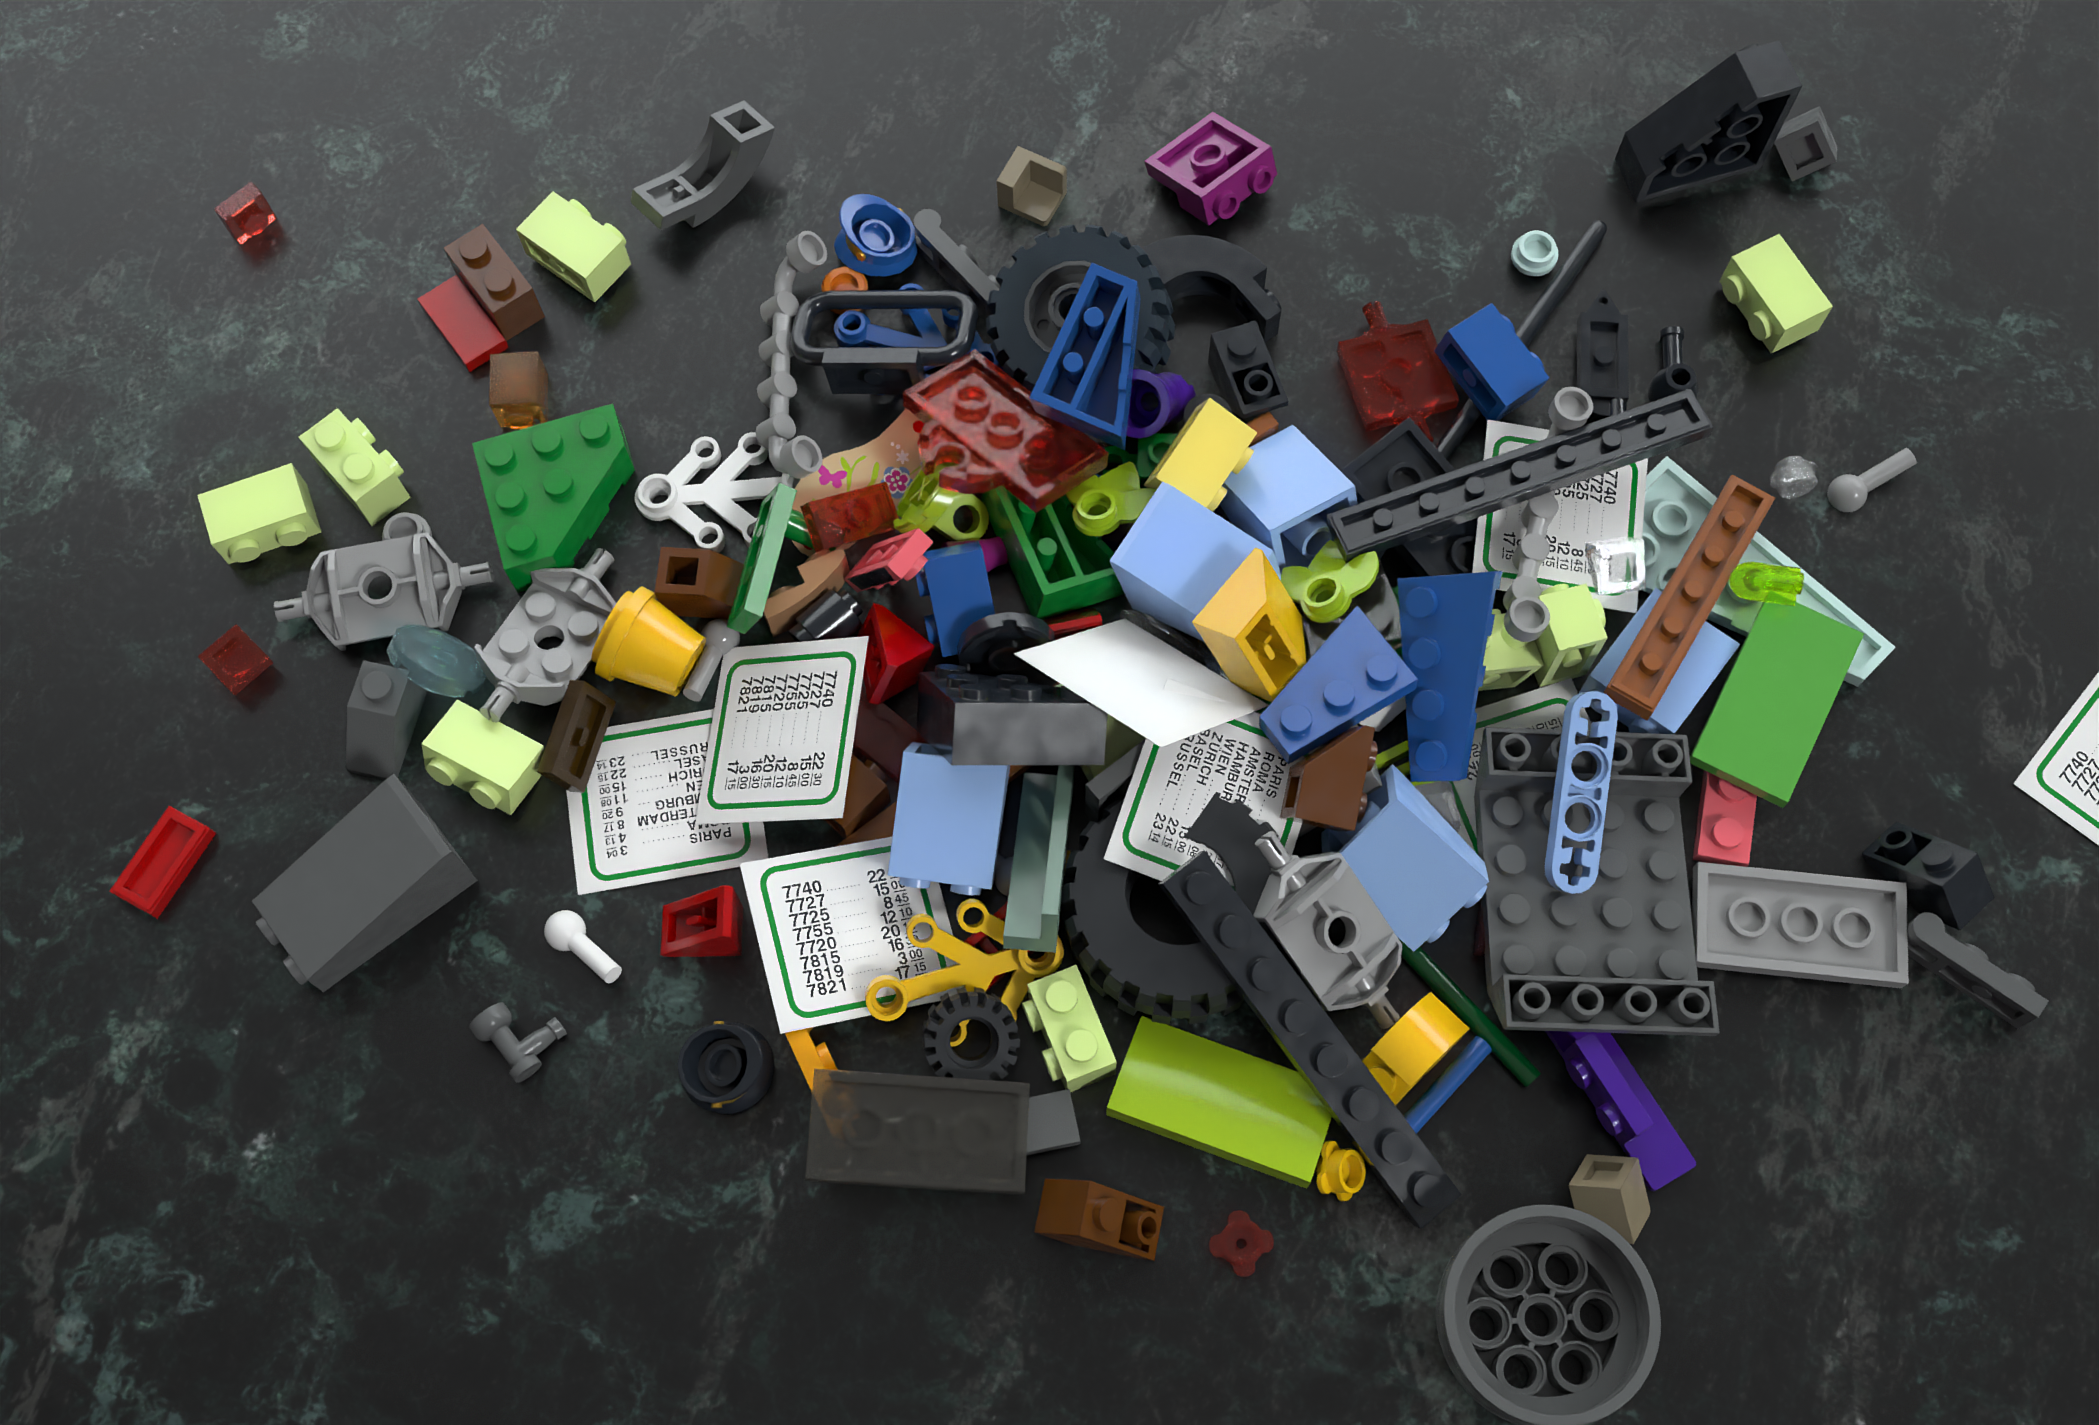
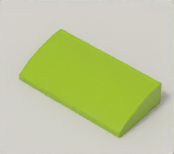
M1141 1016L1106 1112L1107 1116L1306 1189L1311 1183L1332 1118L1331 1114L1299 1072L1167 1024L1152 1022V1019Z

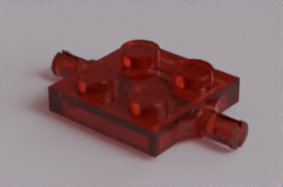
M1374 301L1373 305L1372 302H1369L1363 306L1362 311L1365 314L1370 330L1360 337L1338 342L1336 351L1366 432L1394 424H1401L1410 417L1428 439L1433 442L1434 439L1431 436L1425 418L1435 413L1456 408L1459 398L1447 367L1434 352L1438 344L1429 321L1425 319L1406 325L1388 324L1381 302Z

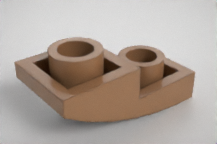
M842 547L834 551L823 550L811 555L804 564L797 566L802 582L801 585L781 587L769 595L763 615L773 637L793 628L796 625L795 619L829 589L837 593L846 582L844 578L850 570Z

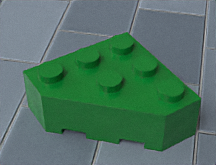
M613 403L472 443L503 568L517 593L527 591L532 585L531 571L544 568H572L575 562L573 559L586 539L591 540L609 512L610 508L608 505L621 484L625 486L634 473L635 468L624 429Z

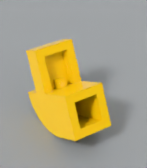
M1430 992L1417 1002L1371 1049L1372 1051L1362 1062L1396 1106L1470 1028Z

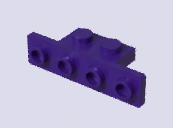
M1545 1031L1564 1059L1570 1077L1579 1088L1585 1091L1595 1106L1597 1117L1602 1126L1610 1135L1616 1138L1627 1157L1638 1158L1644 1183L1650 1191L1658 1190L1696 1166L1695 1159L1611 1033Z

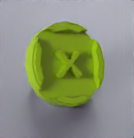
M950 450L941 452L935 456V460L939 464L933 470L927 466L924 470L921 469L907 487L897 506L896 514L901 517V520L899 518L893 520L894 528L903 534L917 528L925 533L932 527L951 541L979 540L986 532L989 524L987 508L979 498L962 487L967 473V462ZM962 505L967 506L973 515L972 526L963 533L958 531L953 523V515L958 507Z

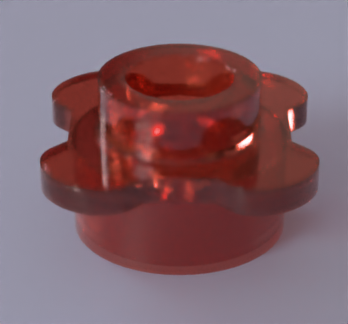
M1240 1210L1232 1212L1228 1216V1225L1222 1233L1212 1236L1209 1241L1211 1254L1215 1257L1226 1259L1233 1265L1234 1273L1240 1277L1252 1275L1255 1271V1262L1262 1253L1270 1252L1274 1245L1272 1234L1268 1230H1261L1254 1222L1250 1221L1249 1215L1246 1212ZM1240 1238L1244 1239L1247 1243L1243 1249L1238 1248L1236 1245V1241Z

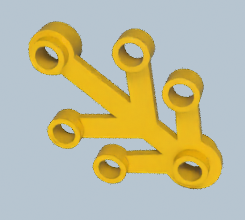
M968 899L959 905L956 917L963 930L969 933L981 931L1003 944L1005 921L990 914L986 906L977 899ZM972 907L979 908L982 911L981 920L973 925L965 923L963 920L965 911ZM917 914L910 918L906 925L909 941L918 948L929 947L958 964L901 981L891 975L878 976L867 986L865 1001L872 1016L882 1021H891L899 1018L905 1012L909 1001L964 985L963 988L966 987L967 992H974L975 987L984 989L986 992L994 976L1014 970L1002 996L999 998L1004 1005H1007L1016 1022V1011L1028 991L1027 984L1033 982L1035 978L1046 977L1058 969L1064 955L1063 944L1058 936L1056 953L1045 952L1038 959L1030 958L1027 954L1028 950L1005 949L992 954H986L938 928L931 916ZM921 922L930 924L932 926L930 936L926 939L915 938L913 936V929L916 924ZM883 987H890L896 992L894 1000L889 1004H881L876 999L877 992ZM969 1020L959 1023V1033L950 1038L951 1047L958 1046L964 1041L967 1035L966 1025Z

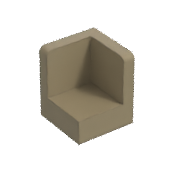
M1017 146L996 180L998 207L1041 226H1047L1067 193L1066 167Z
M1587 1154L1568 1185L1574 1209L1603 1221L1617 1231L1629 1244H1634L1651 1211L1638 1158Z

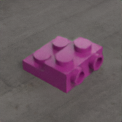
M1211 112L1145 160L1148 175L1176 192L1180 207L1207 225L1212 224L1220 217L1223 219L1232 217L1237 212L1241 201L1254 192L1258 194L1266 192L1273 184L1274 177L1277 176L1272 147L1215 112Z

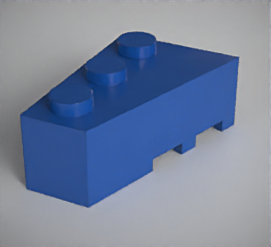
M1091 263L1029 397L1036 413L1125 450L1141 301L1137 281Z

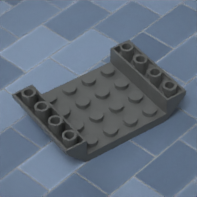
M1485 727L1480 750L1474 805L1478 856L1485 862L1489 882L1486 884L1487 889L1481 897L1487 993L1505 1030L1717 1036L1719 1034L1714 981H1698L1679 804L1680 795L1692 783L1687 735L1616 732L1598 875L1590 889L1582 893L1571 894L1556 890L1549 884L1545 876V858L1562 730ZM1587 731V736L1575 735V744L1593 743L1600 745V737L1589 738L1590 731ZM1586 751L1576 754L1571 763L1572 772L1581 781L1592 779L1597 770V762L1594 756ZM1575 803L1566 810L1565 823L1572 832L1580 833L1589 826L1591 820L1590 812L1583 804ZM1562 838L1561 847H1573L1570 862L1566 864L1561 863L1560 874L1567 875L1568 884H1571L1572 877L1581 876L1583 871L1582 866L1574 864L1575 848L1586 849L1587 841L1577 842Z

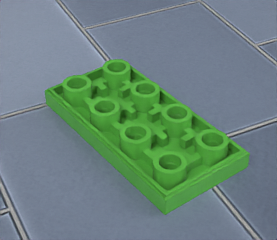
M1770 590L1758 611L1690 755V763L1783 808L1793 793L1864 633Z

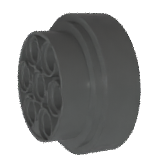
M1532 1205L1513 1209L1496 1216L1471 1234L1458 1247L1449 1260L1439 1284L1436 1301V1326L1439 1342L1451 1371L1466 1392L1476 1402L1491 1413L1517 1425H1585L1600 1420L1620 1409L1637 1393L1647 1379L1655 1362L1661 1336V1316L1657 1292L1652 1278L1637 1252L1617 1231L1603 1221L1582 1211L1556 1205ZM1548 1257H1557L1567 1265L1569 1280L1566 1285H1558L1547 1276L1545 1264ZM1493 1261H1504L1513 1268L1516 1279L1512 1289H1504L1495 1284L1490 1273ZM1584 1303L1593 1304L1601 1311L1603 1327L1599 1333L1589 1331L1582 1324L1580 1309ZM1528 1307H1537L1547 1315L1549 1329L1544 1337L1536 1336L1528 1330L1524 1319ZM1473 1311H1483L1493 1319L1495 1332L1491 1340H1481L1472 1333L1469 1319ZM1565 1353L1578 1358L1583 1366V1377L1577 1385L1567 1382L1560 1373L1559 1362ZM1509 1357L1521 1360L1528 1369L1529 1378L1523 1389L1511 1386L1505 1379L1503 1368Z

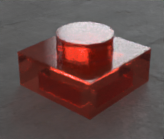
M249 182L214 208L228 232L240 245L252 236L260 234L267 225L277 219L262 192L252 182Z
M237 624L197 656L234 695L238 694L273 664L271 659Z

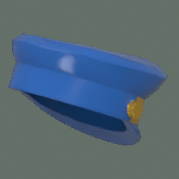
M870 194L853 195L842 203L839 210V220L842 229L835 238L834 248L838 258L846 266L870 276H890L901 273L912 265L918 253L915 228L910 218L900 208L893 206L880 197Z

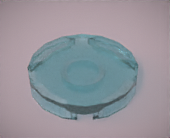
M422 625L402 626L396 629L387 648L389 659L395 668L398 669L400 664L410 670L407 677L412 682L437 694L450 697H464L466 692L470 691L474 695L479 692L486 679V675L477 661L475 650L458 638L438 629Z

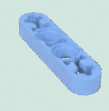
M1599 691L1581 692L1573 696L1566 705L1563 717L1545 858V876L1549 884L1556 890L1571 894L1582 893L1590 889L1596 881L1599 869L1618 719L1617 707L1614 701L1607 694ZM1591 701H1594V710L1602 712L1601 721L1592 722L1589 738L1600 737V745L1593 743L1575 744V735L1587 736L1588 720L1580 718V709L1589 707ZM1582 751L1589 752L1597 762L1596 773L1588 781L1577 779L1571 768L1573 758ZM1575 803L1583 804L1590 812L1591 820L1589 826L1580 833L1572 832L1565 823L1566 810ZM1562 838L1577 842L1587 841L1586 849L1575 848L1574 864L1582 866L1583 871L1581 876L1572 877L1571 884H1568L1567 875L1560 874L1561 863L1566 864L1570 862L1573 847H1561Z

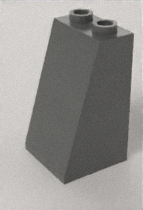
M393 774L374 789L253 899L252 902L262 915L256 921L261 932L272 945L275 946L281 942L290 955L283 960V963L299 984L303 985L309 981L322 992H325L478 880L423 805L399 778Z

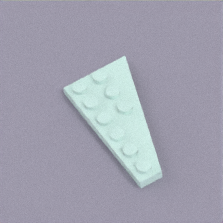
M1668 456L1646 476L1639 589L1650 594L1655 588L1661 592L1664 590L1717 499L1716 496ZM1757 531L1707 617L1708 620L1747 637L1758 611L1770 590L1864 633L1844 678V681L1857 687L1895 649L1893 644Z

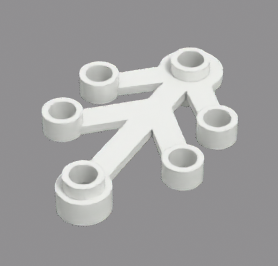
M750 432L740 438L738 448L702 484L686 485L700 468L712 469L721 460V451L717 441L711 437L704 436L692 443L691 451L668 475L651 474L645 477L635 492V503L639 512L644 517L654 521L670 518L694 537L698 549H708L719 553L725 546V537L721 527L713 522L705 523L686 507L687 505L705 504L741 532L745 544L749 548L751 542L750 534L754 531L757 518H754L734 501L765 499L778 483L794 489L800 479L782 473V477L734 481L748 465L761 464L768 457L769 451L759 443L756 432ZM752 444L761 446L760 450L756 453H747L745 451ZM705 448L714 450L709 457L702 458L698 456L699 452ZM658 495L668 496V499L662 503H652L653 499ZM707 534H716L718 536L716 541L711 544L702 542L703 537Z

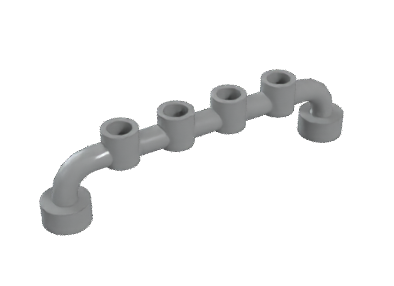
M802 231L788 241L786 245L787 256L780 264L775 277L774 296L760 306L762 319L772 327V336L759 345L760 358L767 366L771 367V377L758 385L757 394L760 401L770 408V418L756 427V437L759 443L768 449L769 459L773 467L777 471L789 474L797 479L809 476L819 470L822 465L821 450L810 437L801 435L788 442L796 433L795 423L789 416V399L795 396L797 392L796 382L790 375V358L795 356L790 348L791 318L796 315L799 309V303L792 294L793 281L798 271L810 273L824 264L827 259L825 244L817 234L811 231Z
M1565 387L1558 391L1548 410L1552 425L1547 438L1581 427L1586 423L1593 411V402L1585 391L1577 387ZM1555 491L1530 499L1521 513L1522 524L1527 530L1525 537L1512 555V562L1518 573L1503 597V605L1507 610L1504 615L1506 631L1511 637L1522 642H1531L1539 638L1550 621V613L1547 606L1538 599V596L1541 595V587L1537 582V576L1540 566L1550 552V545L1545 538L1548 526L1559 509L1558 502L1554 497Z

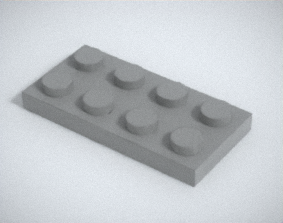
M1697 862L1693 867L1692 927L1697 967L1892 988H1903L1909 984L1906 883Z

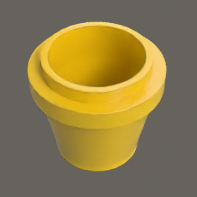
M641 586L634 593L631 591L625 592L616 603L596 640L591 660L597 663L595 674L608 681L618 678L676 697L693 672L704 649L706 637L699 634L657 601L653 591Z

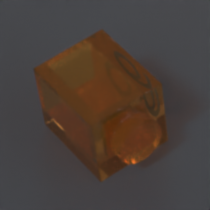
M538 351L490 354L489 406L500 427L520 430L532 425L548 422V373Z

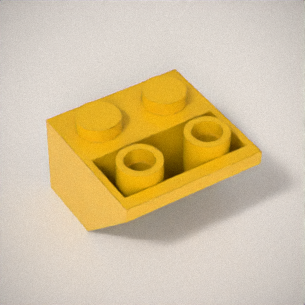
M1254 548L1194 618L1192 623L1231 683L1250 694L1272 702L1307 663L1303 623L1300 612L1261 549Z

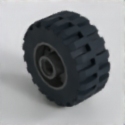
M1088 224L1085 226V232H1078L1075 225L1061 226L1059 228L1060 235L1050 237L1046 231L1034 237L1037 244L1026 250L1023 246L1018 248L1012 254L1015 263L1010 269L1002 266L995 278L1001 287L999 291L992 290L989 293L987 306L993 315H989L986 318V328L988 335L993 340L990 346L995 358L1014 385L1021 390L1027 399L1030 400L1029 397L1091 263L1126 276L1138 283L1141 301L1133 370L1140 369L1157 373L1155 371L1157 364L1162 366L1167 364L1171 354L1167 341L1173 340L1175 336V324L1171 317V314L1174 312L1171 299L1156 266L1152 265L1148 254L1139 245L1131 246L1127 236L1117 231H1112L1109 237H1107L1102 226Z

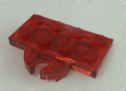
M976 349L903 392V406L925 423L919 434V458L924 474H934L936 467L941 463L950 462L958 464L957 466L944 467L939 472V487L963 494L984 493L1003 486L1037 513L1106 468L1109 452L1083 432L1036 413L1029 398L1031 392Z

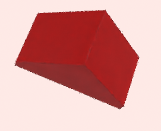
M873 603L857 637L869 636L863 672L868 702L878 705L916 684L919 672L923 671L935 648L932 643L886 607Z
M722 885L663 905L661 956H741L743 905L734 888Z

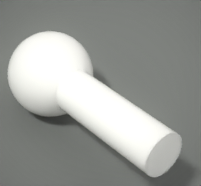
M562 910L549 917L545 924L544 934L551 947L559 951L571 950L606 983H612L620 976L621 967L585 935V923L577 913Z

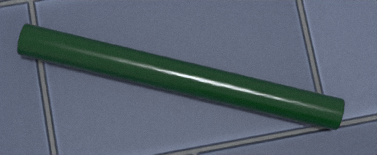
M1400 940L1402 943L1401 957L1476 1036L1481 1037L1492 1048L1491 1052L1525 1087L1529 1086L1541 1074L1539 1070L1421 947L1412 951Z

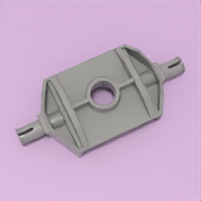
M428 532L320 552L310 569L307 589L301 592L302 597L275 601L274 608L278 610L275 611V615L279 622L305 616L313 618L320 630L341 651L346 650V645L428 629L440 628L445 632L449 630L462 594V589H465V586L494 582L493 570L489 561L466 567L453 563ZM378 576L390 577L392 580L390 593L382 599H371L368 595L370 582Z
M597 548L585 567L579 570L576 568H544L531 571L532 585L483 651L481 645L476 644L474 649L477 661L488 680L495 686L492 695L484 706L480 708V713L486 719L490 720L491 718L492 722H499L500 717L511 702L519 704L520 701H525L543 706L560 702L564 698L569 681L579 680L592 661L591 655L596 640L616 605L614 599L600 583V578L614 562L613 556L605 550L603 553V549ZM554 636L563 640L559 647L544 650L537 646L546 637Z
M1274 831L1262 835V839H1258L1255 845L1272 867V874L1268 877L1253 916L1255 919L1268 925L1320 1001L1318 1003L1323 1010L1333 1011L1364 1005L1370 1010L1381 1029L1394 1025L1392 1021L1397 1022L1400 1016L1384 994L1389 990L1386 985L1401 964L1402 943L1340 852H1324L1303 857L1289 856ZM1339 917L1345 924L1346 933L1342 943L1334 946L1329 939L1328 929L1330 923Z

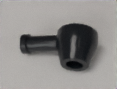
M1669 326L1660 331V340L1663 342V369L1653 377L1649 385L1648 397L1650 402L1691 389L1697 398L1698 382L1696 373L1689 365L1683 363L1682 340L1684 339V329L1681 327ZM1672 378L1682 380L1685 385L1676 384Z

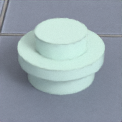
M1539 230L1527 232L1519 237L1511 251V259L1514 266L1520 272L1529 276H1542L1549 273L1555 267L1559 255L1554 239L1548 233Z

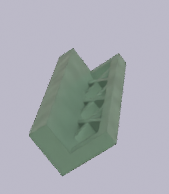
M1058 765L1057 775L1024 773L1003 934V948L1056 953L1074 792L1075 765Z

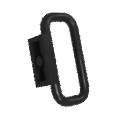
M849 290L819 292L808 297L800 305L795 315L790 335V348L795 357L807 365L823 366L832 394H925L927 377L924 366L949 365L962 359L970 351L974 342L978 321L977 306L971 297L955 290ZM954 309L959 312L956 336L951 343L945 346L813 347L809 345L813 320L819 313L825 310Z

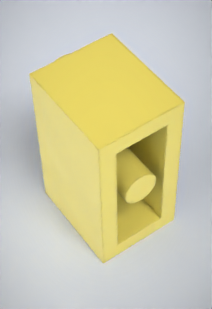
M1208 398L1195 408L1144 483V486L1158 489L1160 484L1165 482L1213 512L1227 493V489L1222 485L1231 471L1238 474L1253 455L1254 450L1248 446L1257 432L1213 399Z

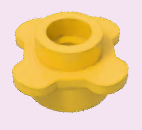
M1326 1141L1321 1149L1322 1157L1317 1164V1187L1322 1194H1330L1332 1192L1336 1194L1338 1200L1348 1201L1353 1193L1358 1192L1363 1186L1366 1174L1364 1160L1358 1151L1352 1148L1340 1149L1335 1141Z

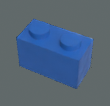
M1492 303L1449 329L1434 350L1486 420L1498 421L1534 398L1550 378L1544 371L1540 358L1526 348L1516 335L1512 322L1506 316L1500 314Z
M979 541L925 551L923 555L928 560L915 575L919 596H929L933 613L924 616L928 641L932 644L939 643L942 657L957 654L960 636L973 622L995 614L983 550Z

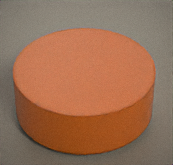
M849 267L833 269L825 276L822 282V292L869 290L864 274ZM843 309L831 311L841 315L849 310H855L859 312L862 309Z

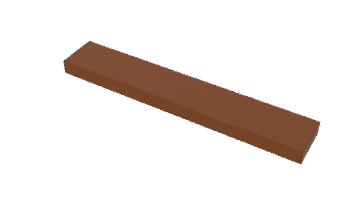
M1731 474L1603 693L1607 694L1615 703L1648 721L1770 509L1775 497Z

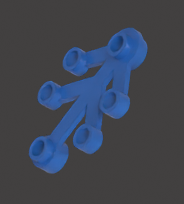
M910 283L902 286L899 290H923V288L917 284ZM900 309L903 314L910 317L920 337L871 324L865 314L855 310L844 312L837 318L834 324L835 337L839 347H869L870 344L879 347H940L947 345L927 309ZM941 309L944 323L951 328H955L957 331L959 315L952 316L948 313L951 309ZM849 325H860L858 329L853 331L845 329ZM977 330L970 351L962 359L947 365L956 369L978 371L994 380L998 385L1007 377L1003 367L995 358L990 346L991 344L983 343ZM982 361L993 362V364L987 368H983L978 365V363ZM924 366V370L926 372L936 366ZM926 374L927 383H928L934 376Z

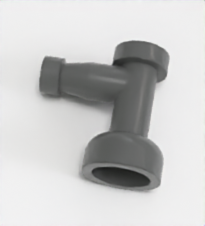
M500 1002L490 1006L476 1016L470 1023L469 1029L478 1040H491L512 1068L509 1072L510 1076L516 1083H519L529 1078L541 1067L542 1063L536 1055L545 1050L555 1039L559 1040L567 1033L558 1019L554 1017L546 1023L547 1026L532 1032L519 1042L509 1029L512 1022V1014L507 1006Z

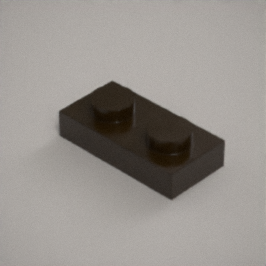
M570 680L537 772L570 792L584 793L616 701L586 681Z

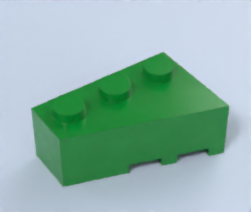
M1033 458L987 471L980 500L987 508L989 521L996 536H999L1005 545L1007 561L1032 616L1044 620L1124 595L1122 586L1109 562L1114 552L1102 540V536H1089L1076 528L1073 520L1072 503L1061 488Z

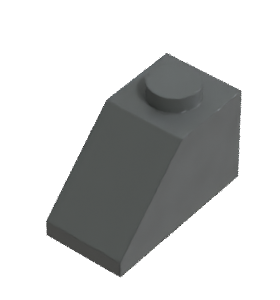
M363 660L347 705L346 770L348 772L386 780L393 774L397 777L399 776L427 694L426 689L411 670Z

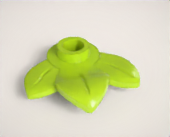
M1133 462L1124 463L1100 477H1097V475L1087 469L1078 467L1066 483L1067 498L1075 506L1073 509L1074 524L1080 532L1089 536H1103L1113 532L1120 524L1135 523L1157 490L1154 488L1140 489L1139 475Z
M1330 540L1315 555L1308 568L1301 566L1283 568L1281 582L1292 601L1301 604L1307 618L1314 622L1326 623L1341 617L1348 610L1352 598L1370 588L1379 571V560L1376 552L1371 551L1363 553L1345 563L1336 543Z

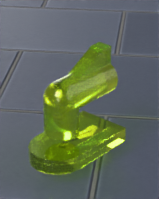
M1750 561L1735 567L1730 575V587L1738 597L1747 600L1795 606L1796 595L1801 594L1805 577L1804 573L1800 572L1801 568Z

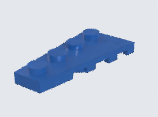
M1502 571L1397 579L1403 662L1418 679L1416 689L1405 695L1411 782L1460 781L1467 778L1478 715L1475 712L1479 687L1483 686L1486 666H1483L1487 638L1492 634L1495 614H1492L1495 591L1500 588Z

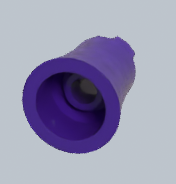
M1140 369L1133 370L1132 384H1135L1131 386L1126 435L1133 438H1146L1157 433L1167 425L1183 420L1187 403L1196 397L1193 385L1188 384L1181 375L1175 373H1152Z

